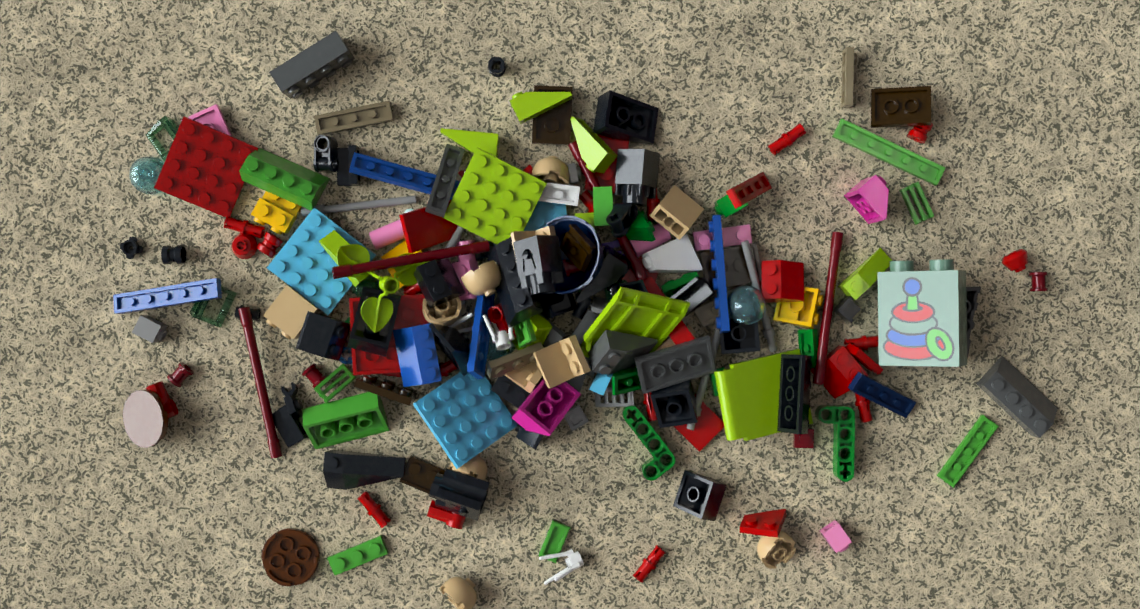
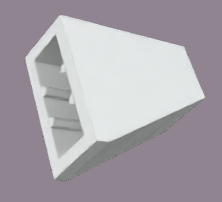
M687 234L680 240L675 239L641 255L643 258L642 263L650 273H693L703 269Z

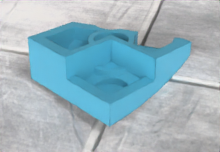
M597 373L589 390L603 396L613 374Z

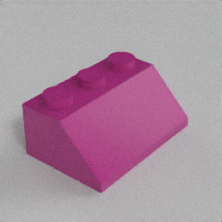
M873 175L861 180L844 195L868 224L883 221L887 218L889 189L886 187V181L881 176Z
M542 378L512 416V419L526 431L550 436L581 394L567 382L549 389L544 378Z

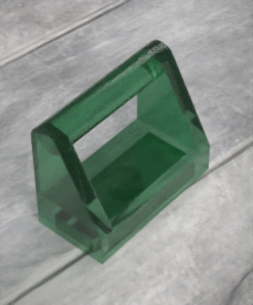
M167 116L158 120L145 135L164 162L168 153L155 134L165 128L174 140L178 131L177 125Z
M221 285V291L228 295L216 320L203 315L209 300L194 302L190 314L196 319L221 328L237 293Z

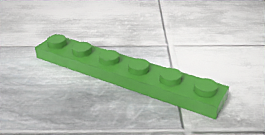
M840 119L832 136L934 186L938 185L945 170V167L844 119Z

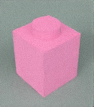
M836 520L819 530L836 553L845 551L849 544L852 543Z

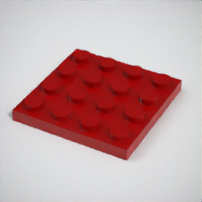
M183 116L154 188L223 217H230L244 185L239 170L247 156L255 150L258 151L259 148Z
M400 295L401 300L393 330L428 324L422 311L424 295ZM360 297L349 298L350 330L353 327ZM393 332L386 357L351 348L353 375L401 373Z

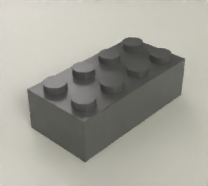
M334 31L269 73L283 94L290 99H296L303 95L305 89L309 87L314 88L319 85L321 79L325 77L330 78L335 75L337 69L350 66L355 57L337 31Z

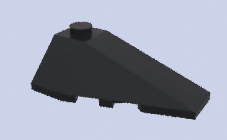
M331 449L324 454L323 474L327 488L347 490L404 477L406 457Z

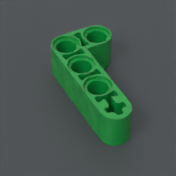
M635 405L624 407L622 410L624 420L653 456L643 464L642 473L647 480H656L674 466L675 457ZM627 410H636L634 412L637 419L642 417V419L635 422L631 416L626 417L628 415ZM640 424H646L648 426V429L645 433H639L637 431V428ZM651 440H659V446L657 448L649 447ZM668 454L671 456L670 462L662 463L661 457ZM649 466L656 468V472L653 475L646 474V469Z
M820 405L815 410L817 420L826 424H833V474L841 481L848 482L854 477L855 412L852 408L845 405ZM828 409L829 416L826 419H822V411ZM846 409L848 416L845 419H841L840 414ZM843 429L848 431L845 438L840 437V432ZM843 448L847 449L845 457L840 456V451ZM846 469L847 473H843V475H841L840 471Z

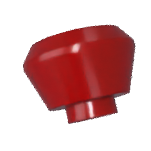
M238 234L233 239L231 248L236 257L249 259L257 252L256 247L258 244L252 235Z
M1019 249L1009 253L1002 258V264L1010 271L1020 272L1027 268L1028 252L1024 249Z

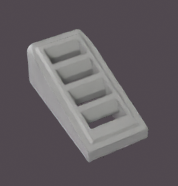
M593 297L590 308L591 312L600 314L610 300Z
M607 387L604 393L605 403H601L600 394L595 392V407L634 406L633 391L627 393L628 402H624V394H620V402H616V396L612 395V402H608V392H612V387Z

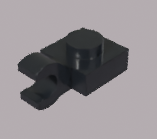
M292 382L291 391L288 392L284 386L281 390L285 395L283 398L288 414L298 419L303 416L301 410L303 405L301 400L296 398L298 386Z

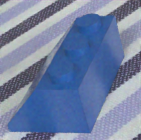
M431 323L393 330L403 387L442 381L434 335L429 327Z

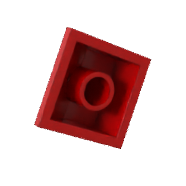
M785 260L762 261V300L766 303L804 302V263Z
M838 345L827 354L823 386L836 399L850 391L848 386L858 372L866 376L869 375L844 346Z

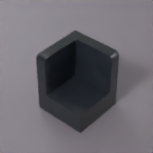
M845 296L833 309L846 323H852L854 321L852 318L861 310L852 301L853 298L851 296Z

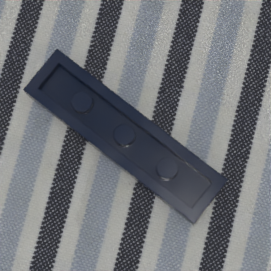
M860 372L856 374L848 386V389L904 418H907L917 403L902 393Z

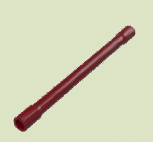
M577 141L570 143L568 147L578 162L592 191L593 187H601L595 174L586 167V162L581 158ZM627 236L617 238L637 281L648 278Z
M832 232L829 268L817 359L812 384L824 385L828 343L840 252L844 236L841 232Z
M488 240L422 253L353 265L332 267V274L334 279L354 274L422 263L435 259L489 252L490 248Z
M250 306L238 308L268 438L267 443L271 459L282 456V451L266 388Z

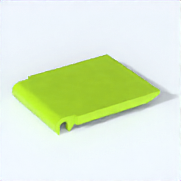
M620 287L583 335L584 341L580 345L585 357L589 358L588 352L605 330L657 339L658 343L649 353L655 352L684 318L690 302Z
M800 349L729 364L730 368L714 371L725 434L728 441L741 438L749 441L779 433L777 428L781 354L801 355ZM809 408V424H813L811 409Z

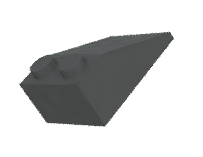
M605 330L588 352L591 371L610 375L635 367L634 358L648 354L658 341L653 338Z

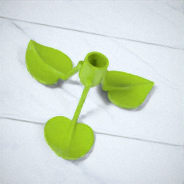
M359 244L340 246L337 251V262L339 266L370 262V254L364 246ZM405 253V254H401L400 256L410 255V254H413V253ZM427 262L394 267L397 271L394 273V278L391 276L381 277L372 271L366 272L379 280V287L384 291L378 298H367L361 306V316L374 333L380 331L393 314L392 301L383 297L398 291V281L407 286L418 283L414 272L417 266ZM354 274V275L349 276V277L356 278V277H358L360 274Z

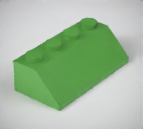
M262 148L250 153L239 170L242 181L311 211L318 203L330 178Z
M371 392L302 409L303 428L315 449L389 431L381 397Z

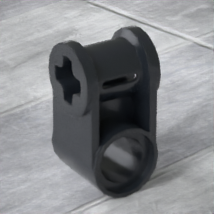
M318 135L315 138L313 167L316 172H322V170L336 172L338 170V142L335 138L325 135ZM327 140L328 145L324 148V143Z
M635 203L614 204L612 211L606 218L607 223L612 228L611 233L613 237L621 238L628 233L638 215V208Z

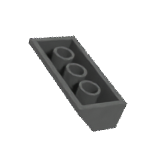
M1003 356L976 383L1031 436L1041 438L1053 425L1058 408Z

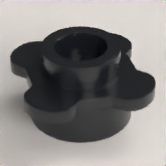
M130 237L129 240L120 244V249L126 254L127 259H133L136 254L143 252V247L138 244L136 237Z

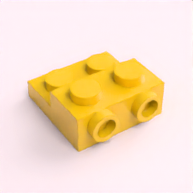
M266 191L263 197L259 198L251 215L255 217V222L263 226L265 223L271 225L270 230L281 235L284 232L288 234L302 206Z
M804 287V302H777L773 320L813 329L814 325H818L820 315L817 314V308L822 306L823 295H820L821 291L815 288Z

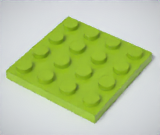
M477 147L446 210L444 219L494 244H498L510 238L511 232L524 231L547 182Z

